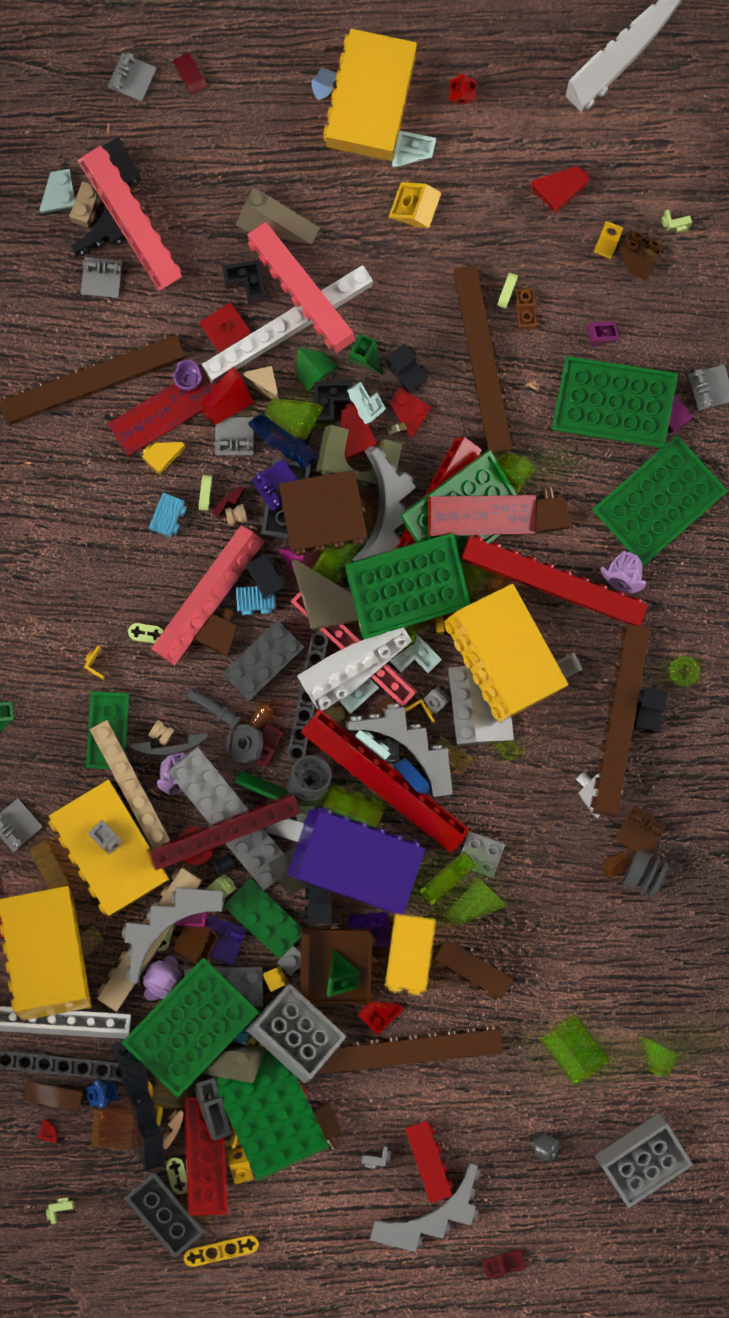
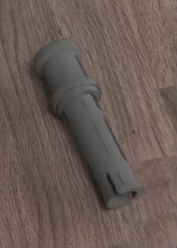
M193 687L186 696L187 699L215 716L216 721H221L229 726L231 731L237 727L242 718L240 715L236 716L230 712L228 707H221Z

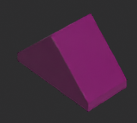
M592 322L587 326L586 330L591 347L620 340L615 322Z

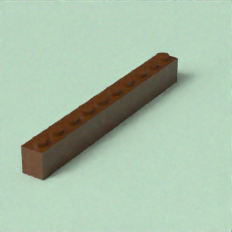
M476 265L454 268L453 274L487 450H491L493 455L509 453L512 451V447L515 446L513 435H509L508 428H511L510 418L505 415V410L507 409L506 398L502 399L501 395L504 387L502 380L498 379L497 373H500L499 362H495L494 354H497L495 343H491L490 336H493L492 326L487 323V318L490 316L488 306L484 307L483 302L486 299L485 289L480 287L482 273L481 270H477Z
M170 334L164 336L162 341L156 343L155 341L144 344L143 348L138 350L137 348L129 349L126 351L127 354L119 356V354L113 355L106 362L97 361L92 363L90 368H79L74 370L71 375L66 376L63 374L56 377L55 381L49 383L44 381L39 383L36 388H25L19 391L20 394L15 396L10 394L2 397L0 408L8 426L186 360L177 335L173 336Z
M628 624L621 631L620 640L623 643L622 648L619 647L617 652V659H620L619 666H615L613 677H616V682L612 684L610 691L613 699L607 708V714H610L609 721H606L603 732L606 733V738L602 740L600 747L603 755L602 759L599 758L597 770H600L599 777H596L593 788L596 789V794L592 796L590 807L593 808V814L613 818L618 815L650 628Z
M496 1026L484 1027V1031H476V1028L465 1029V1033L457 1034V1030L445 1031L446 1035L438 1036V1032L427 1033L425 1038H419L418 1035L407 1036V1040L400 1041L399 1037L387 1038L388 1042L380 1043V1039L368 1040V1044L361 1045L360 1041L350 1042L348 1047H341L340 1044L316 1074L503 1053L500 1029H496Z

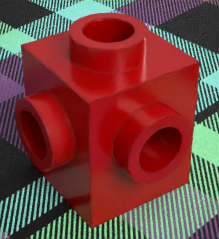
M459 74L456 78L450 79V102L460 105L476 102V79L470 78L467 74Z

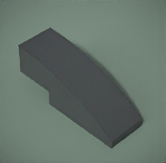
M208 1076L193 1081L197 1100L212 1140L231 1135L223 1100L217 1093L218 1089L215 1078Z

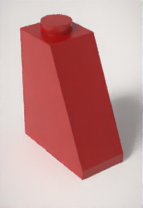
M575 166L535 179L531 182L530 188L557 214L589 184L590 179L588 178V173L583 168L579 169Z
M232 367L202 400L201 403L204 407L202 413L206 420L211 419L215 426L254 403L235 367Z
M354 403L344 406V410H341V428L349 430L345 445L346 461L364 454L365 450L370 446L377 447L368 423L365 424L363 419L360 418Z

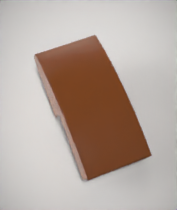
M534 288L515 290L518 330L537 329Z

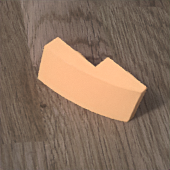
M175 1110L168 1118L170 1120L168 1126L173 1131L170 1132L168 1130L162 1136L163 1148L165 1150L171 1145L180 1130L184 1118L183 1110L179 1112Z

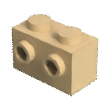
M82 181L69 215L71 222L87 228L94 222L97 205H100L102 202L93 185Z

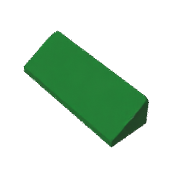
M241 771L235 780L236 785L272 800L289 794L287 789L244 771Z

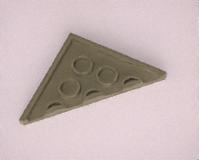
M297 560L292 561L311 630L358 622L350 592Z

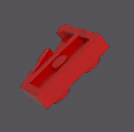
M400 387L389 403L400 423L406 424V432L411 439L432 408Z
M371 1001L362 1009L358 1016L378 1035L404 1008L398 1003Z

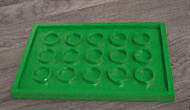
M566 356L551 430L665 449L678 373Z
M676 435L665 445V449L661 448L596 505L592 511L630 553L639 557L643 567L723 497L728 490L685 442Z
M487 450L399 516L415 542L436 537L428 535V497L503 496L517 494L491 450ZM501 534L477 536L484 538V542L490 543ZM454 535L459 558L466 539L470 536L473 537V535Z
M453 532L344 564L363 639L452 613L470 605Z
M202 958L125 1038L122 1044L140 1062L142 1061L143 1065L178 1098L258 1015L259 1011L207 960Z
M265 1052L253 1083L212 1076L216 1081L217 1093L219 1097H222L224 1109L257 1182L329 1148L297 1077L271 1052Z

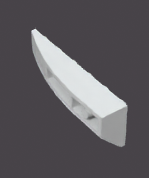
M404 628L389 631L350 645L297 675L316 708L323 711L354 692L412 641Z

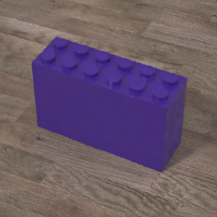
M316 807L315 810L309 809L286 876L379 909L403 915L425 849L420 847L421 843L403 839L402 836L386 832L385 834V830L369 826L367 828L368 824L360 821L351 820L350 822L349 817L340 814L332 815V811Z

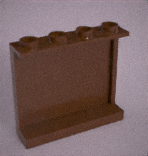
M355 470L279 483L292 555L303 556L309 551L320 553L326 551V548L331 547L342 549L348 544L359 546L364 544V541H368Z
M301 928L300 994L312 1005H368L371 1001H374V991H371V984L375 983V973L371 972V965H375V954H372V947L376 945V937L372 935L371 929ZM334 949L355 968L360 970L358 989L329 997L327 996L332 950Z

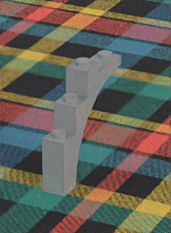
M370 446L365 450L378 480L379 510L377 520L370 538L363 549L353 558V561L396 548L401 537L394 530L403 523L399 515L407 510V507L400 501L415 488V485L412 483L413 478L407 472L397 471L395 466L386 460V454L379 447Z
M399 703L387 704L388 708H382L383 716H381V713L369 714V718L363 719L362 716H352L350 720L345 721L346 729L380 732L402 743L421 765L430 786V795L436 797L453 794L448 748L442 747V744L430 745L428 749L426 728L420 726V724H410L409 728H407L405 707L399 706Z
M178 887L172 893V903H175V907L151 905V909L147 911V920L150 921V924L126 923V926H123L122 938H125V943H132V947L129 946L128 950L131 966H127L126 972L129 983L139 982L141 969L148 951L155 940L168 927L192 914L206 911H223L225 891Z
M469 1163L466 1174L457 1190L436 1210L422 1217L407 1221L388 1222L375 1219L370 1240L416 1252L417 1248H421L423 1240L420 1233L443 1239L444 1234L448 1235L451 1223H447L448 1220L471 1225L472 1221H476L478 1214L475 1204L469 1203V1200L473 1201L475 1189L472 1188L473 1183L478 1181L480 1170L477 1169L478 1165Z

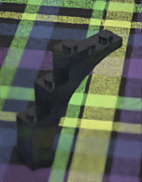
M118 137L102 145L103 149L108 152L113 166L115 165L118 168L119 176L123 182H126L130 189L138 186L141 181L140 175L120 138ZM105 207L102 216L94 228L81 240L73 244L71 249L75 257H82L87 255L90 249L104 246L107 240H110L112 246H119L124 244L127 239L107 207Z
M122 1042L112 1044V1052L124 1082L134 1119L141 1162L145 1171L164 1166L163 1138L156 1122L155 1104L149 1092L148 1074L142 1061L140 1062Z

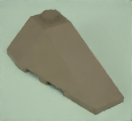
M254 188L247 198L236 224L237 227L250 233L267 222L279 239L312 245L320 230V227Z
M250 1045L226 1047L201 1074L253 1083L266 1049Z

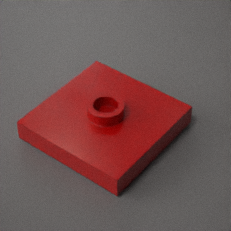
M231 302L199 322L219 353L251 334V331Z

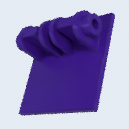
M282 459L264 472L260 471L257 473L256 477L251 480L271 511H274L282 506L279 483L296 481L297 479L285 460Z
M387 912L349 915L350 929H371L372 935L376 937V945L372 949L390 947Z
M210 916L206 927H211L219 935L210 957L234 965L247 928Z

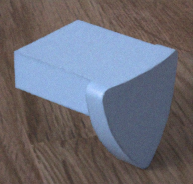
M321 67L316 78L312 79V89L317 100L327 97L332 92L336 83L337 73Z

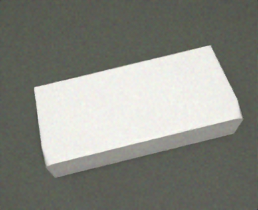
M288 818L266 827L265 831L298 842L304 823Z

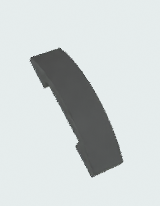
M208 734L188 736V744L152 749L151 742L131 744V749L152 756H169L194 749L208 739Z

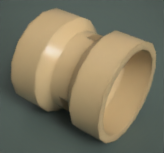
M243 504L237 505L234 509L231 507L225 508L229 527L234 526L236 522H248Z
M158 720L148 736L152 739H158L160 744L165 746L175 730L171 727H165L164 723Z

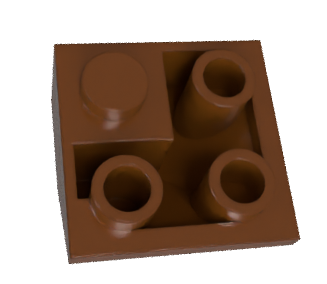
M630 230L619 250L628 272L646 281L664 246L655 240L644 237L639 232Z

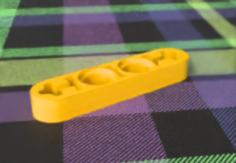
M246 1235L191 1248L185 1252L184 1261L188 1266L195 1267L251 1254L258 1249L259 1241L253 1235ZM247 1239L255 1242L252 1250H249V1247H243L242 1250L244 1252H239L240 1246L237 1241L241 1240V1245L246 1244ZM233 1243L236 1245V1252L234 1254L226 1252L225 1247L227 1244ZM210 1247L217 1250V1256L213 1259L208 1258L206 1255V1251ZM203 1249L205 1261H201L202 1257L196 1258L195 1263L187 1259L190 1256V1252L198 1255L201 1254L199 1250Z

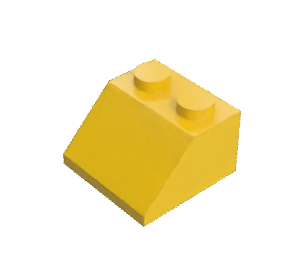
M401 182L389 218L414 227L429 228L441 193L428 184Z

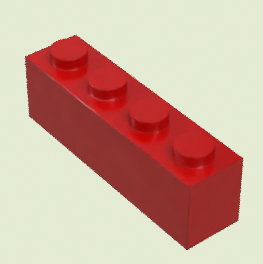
M427 1120L405 1127L429 1202L433 1203L452 1196L451 1191L454 1190L451 1179H446L445 1172H448L445 1160L440 1161L438 1154L442 1153L439 1143H434L432 1135L435 1134L432 1123L428 1124Z

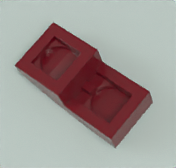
M189 52L172 60L190 95L207 87Z
M240 486L227 494L215 507L212 516L220 519L228 504L236 507L245 492L244 487Z
M266 724L262 732L263 748L261 756L255 762L265 767L268 766L285 732L284 730L272 724Z
M522 1248L482 1260L487 1280L527 1268Z

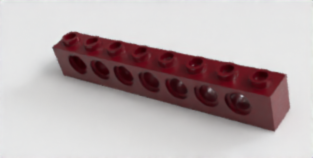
M289 793L149 848L146 851L153 869L159 870L301 814L295 796Z

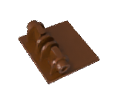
M634 806L614 839L635 852L641 849L651 854L658 840L665 832L667 825Z

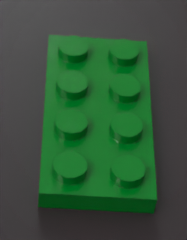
M91 691L86 768L111 770L90 731L91 728L108 720L126 754L129 693Z
M251 878L224 905L278 959L301 937L302 927Z

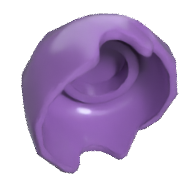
M186 359L177 363V369L173 373L175 384L180 389L187 391L197 388L202 380L201 368L192 360Z

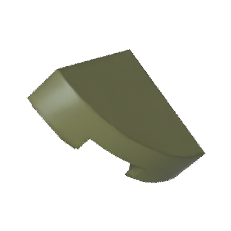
M398 423L387 430L389 436L407 430L405 423Z

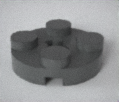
M238 725L235 727L237 729L230 732L227 737L226 748L228 754H231L232 759L239 763L247 764L257 761L261 756L263 748L262 732L250 725ZM245 740L248 742L246 748L242 746V742H245Z

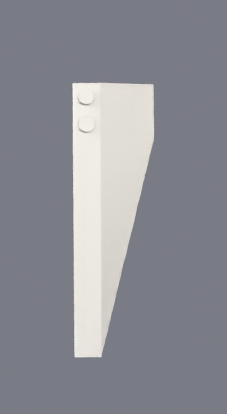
M658 0L655 6L652 4L630 24L631 28L629 30L626 28L620 32L616 42L611 40L603 52L600 50L569 80L565 97L581 112L585 108L587 110L591 108L595 103L594 99L598 95L602 97L608 91L607 87L645 49L682 0Z

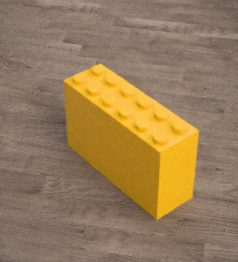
M350 28L349 34H346L344 39L345 52H341L340 56L341 70H337L335 79L337 89L333 88L331 105L333 107L329 106L327 123L329 125L325 124L323 141H326V147L393 161L415 63L417 43Z
M514 584L504 587L456 611L444 621L446 631L452 636L456 649L460 651L464 658L465 666L473 674L475 684L479 685L483 699L488 702L493 717L499 723L555 695L569 685Z
M109 779L49 815L51 819L48 821L53 831L60 834L59 842L63 848H68L70 851L68 857L73 865L79 866L80 870L78 873L83 881H88L90 885L88 890L92 897L98 898L100 901L98 907L103 915L107 914L112 917L171 881L164 868L159 870L153 869L146 851L151 846ZM101 820L123 840L119 847L111 854L103 850L88 834Z
M69 886L0 899V917L3 923L0 925V931L6 943H3V950L8 959V962H5L7 973L10 974L11 978L8 984L10 992H12L14 997L11 1000V1004L16 1016L19 1015L21 1020L24 1021L91 1008L74 896Z
M398 914L394 916L385 986H389V991L401 992L403 988L408 989L410 994L421 995V991L426 992L435 926L434 919Z

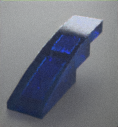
M260 414L249 421L248 425L272 450L278 449L287 459L292 457L303 469L317 460L318 455L305 442L277 421L264 414Z

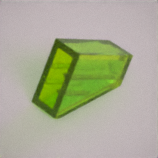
M273 398L264 415L294 437L306 440L324 406L312 402Z
M503 453L497 460L510 484L518 493L528 484L537 470L523 455Z
M463 851L419 891L433 905L475 868L477 864Z
M477 878L446 912L448 914L447 919L454 925L457 923L463 925L499 910L507 904Z

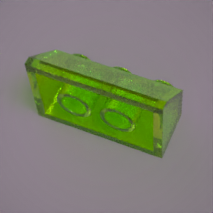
M348 544L342 549L326 548V551L322 552L312 569L333 583H338L344 574L341 572L345 566L344 564L352 561V553L355 549L358 550L361 545L353 546V544Z
M336 785L335 788H330L323 805L324 809L338 815L347 816L351 820L366 823L370 827L378 828L385 807L382 806L383 802L373 798L371 801L364 799L365 795L358 792L353 794L347 793V788Z
M574 1013L540 1039L574 1086L588 1079L609 1060Z
M638 1036L637 1041L645 1065L650 1067L648 1071L660 1077L664 1075L669 1076L679 1054L645 1037Z

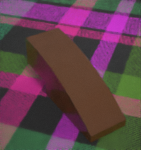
M27 1081L23 1101L81 1111L84 1091Z

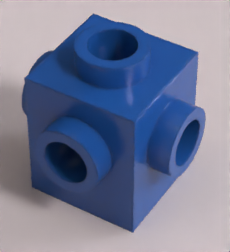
M104 1079L94 1081L93 1086L86 1087L90 1107L98 1105L100 1109L110 1106L109 1102L119 1100L115 1081L105 1083Z

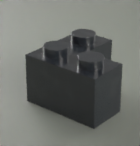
M260 259L222 266L226 289L245 286L248 304L267 301Z
M404 343L386 357V365L408 393H412L427 381L428 377L426 375L428 372L423 365L419 366L416 363L415 356L417 354L411 346L407 347Z
M352 381L314 382L315 424H334V405L353 403L347 391L352 387Z
M266 554L246 564V569L264 600L285 590L283 584L286 583L282 574L276 573L277 565L273 558H268Z
M645 687L639 692L637 703L639 707L634 720L635 728L652 732L659 731L662 713L665 711L667 691Z
M310 884V887L306 888L305 899L309 900L308 907H304V919H308V923L331 924L333 892Z

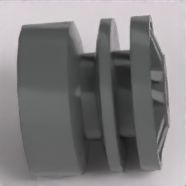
M304 756L294 763L287 783V791L295 796L298 804L314 806L325 798L332 778L328 763L317 756Z
M638 849L625 874L622 886L634 890L640 884L642 885L640 894L644 895L648 888L650 890L647 898L652 900L666 879L669 863L664 861L661 867L658 868L659 858L653 864H650L651 854Z

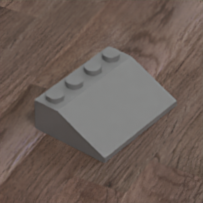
M466 666L448 668L457 747L513 741L512 718L510 717L499 723L493 717L491 707L483 699L482 691L479 685L475 684L470 669Z
M290 983L247 1029L256 1040L303 1083L312 1079L347 1037Z
M660 1113L595 1155L596 1160L628 1209L693 1166Z

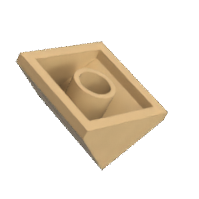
M272 366L244 373L243 377L246 384L275 402L278 401V391Z

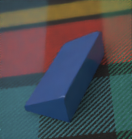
M404 758L395 765V768L416 792L423 794L431 793L429 783L407 758Z

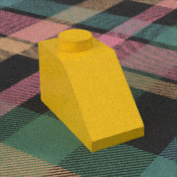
M183 442L154 443L152 446L148 445L144 449L142 458L160 475L186 447Z

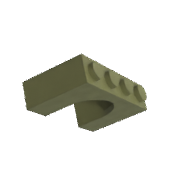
M333 425L325 427L316 471L320 472L321 476L354 470L345 459L348 429ZM386 439L378 441L377 448L379 447L384 451L386 460L397 469L402 444ZM373 465L366 472L355 470L358 486L368 487L370 485L379 491Z

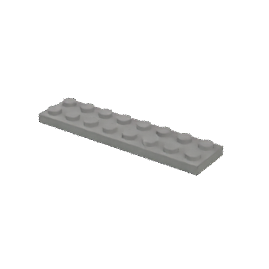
M198 747L167 771L209 824L248 810ZM264 829L225 843L262 890H266L289 869L291 862Z

